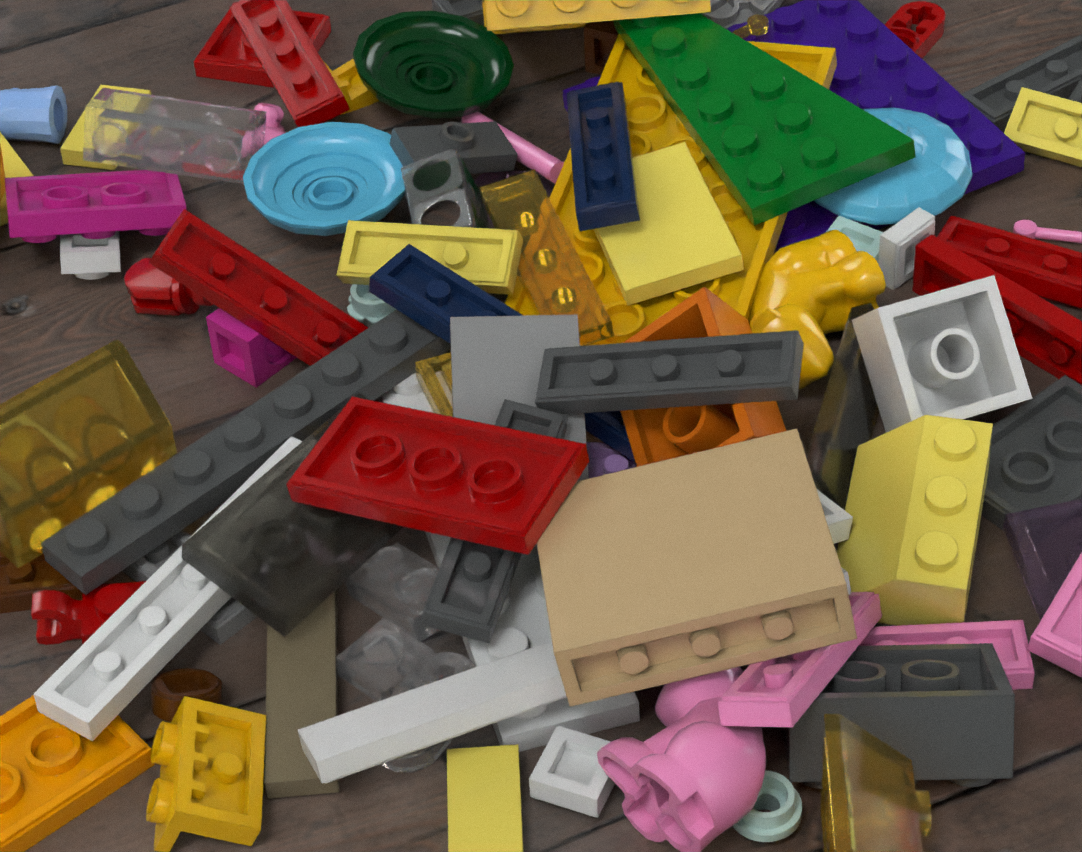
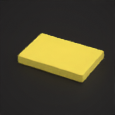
M682 142L633 157L640 220L593 229L627 306L744 270L742 254L686 143Z

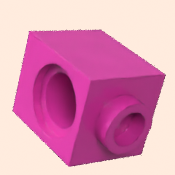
M220 308L206 317L214 363L255 388L297 358Z

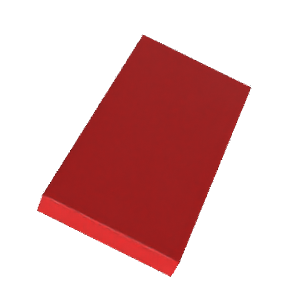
M352 396L286 483L291 500L294 502L529 555L590 461L587 447L584 443Z

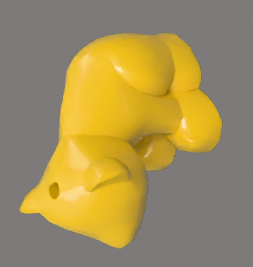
M830 230L819 236L782 247L774 253L763 267L749 317L752 333L799 331L804 343L799 389H802L826 376L833 366L834 355L824 334L845 331L851 338L857 340L852 320L879 308L876 296L884 293L886 287L883 272L873 256L864 251H856L849 237L838 230Z

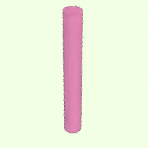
M475 112L462 117L461 123L493 122V120L480 112ZM498 124L518 154L516 161L549 181L556 183L564 162Z

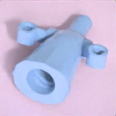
M56 85L44 88L0 90V132L6 140L60 144L67 125V104L62 87Z

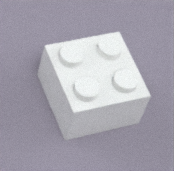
M994 275L879 307L852 320L886 433L924 415L967 419L1032 399Z

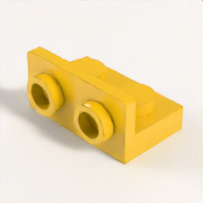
M184 696L171 723L162 721L159 724L152 745L151 763L160 765V777L153 783L146 808V821L156 823L154 851L170 852L181 831L252 847L261 831L266 715Z

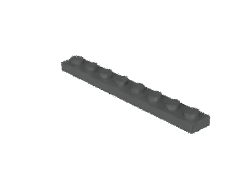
M396 309L41 542L46 562L87 595L229 499L291 436L307 444L312 443L326 432L352 396L374 401L451 349V344Z

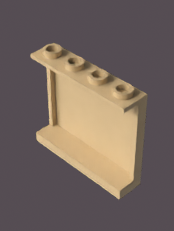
M797 428L577 481L537 542L553 652L570 707L857 639L847 584Z

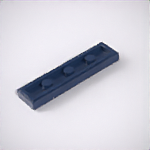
M614 82L567 92L575 208L579 230L586 231L639 221L623 83Z

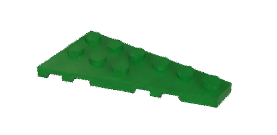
M700 13L614 21L617 32L754 226L916 157L914 139Z

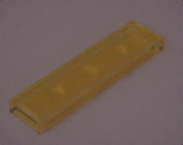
M535 169L479 187L482 202L495 229L518 230L523 237L517 276L536 315L578 314L580 346H587L613 337L612 321Z

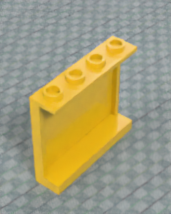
M482 0L484 26L487 27V31H492L495 35L583 28L586 23L711 12L710 0Z

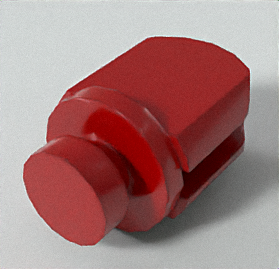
M144 258L136 262L126 271L124 276L126 288L131 295V301L137 314L179 316L180 314H194L200 306L213 305L202 296L150 264L151 258Z

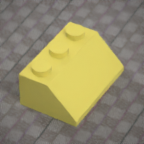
M924 415L857 447L845 511L853 516L849 539L838 543L837 555L841 567L848 572L851 592H874V594H879L882 617L877 623L898 626L965 622L989 469L993 423Z

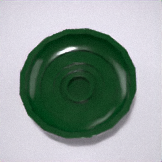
M438 11L401 12L379 19L359 35L353 51V59L363 85L379 101L403 113L432 119L464 117L486 109L509 86L514 68L507 45L492 31H487V27L463 16Z

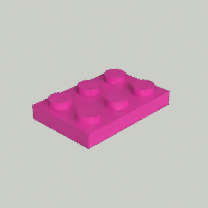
M176 168L5 178L10 238L21 237L23 241L29 243L49 242L56 239L57 235L81 234L82 237L87 239H105L114 236L116 231L139 230L140 233L151 236L165 235L169 232L183 209H186V202Z

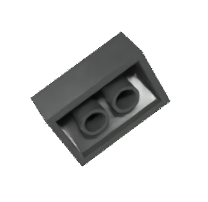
M993 644L858 646L794 727H783L784 750L789 781L803 782L806 786L815 789H834L843 786L846 781H876L885 787L906 788L916 785L919 780H950L952 783L960 786L979 787L991 783L992 779L1013 778L1015 694Z

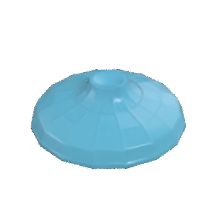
M895 107L863 109L914 139L916 157L814 201L838 216L873 225L896 224L918 207L935 216L944 212L963 197L972 179L969 152L964 143L948 125L925 113Z
M325 122L298 127L271 139L250 158L243 175V181L248 201L272 225L295 234L329 236L345 233L348 220L376 222L383 219L401 202L407 189L404 176L408 173L389 144L391 139L389 133L365 124Z

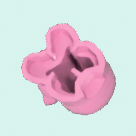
M741 667L664 684L658 696L655 711L657 717L666 728L644 742L633 737H622L608 743L597 752L598 763L608 777L624 793L625 799L622 803L624 815L646 839L654 842H663L666 839L680 852H701L717 836L736 824L753 809L763 784L766 769V753L762 727L721 726L717 702L743 673Z

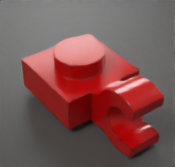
M146 581L102 584L87 595L83 593L82 600L72 599L69 595L56 590H43L32 594L31 616L32 620H37V643L54 645L67 640L82 639L83 645Z

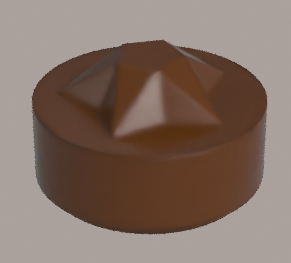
M182 668L165 672L158 676L151 684L152 712L158 718L171 722L184 696L222 705V682L213 673L202 669Z

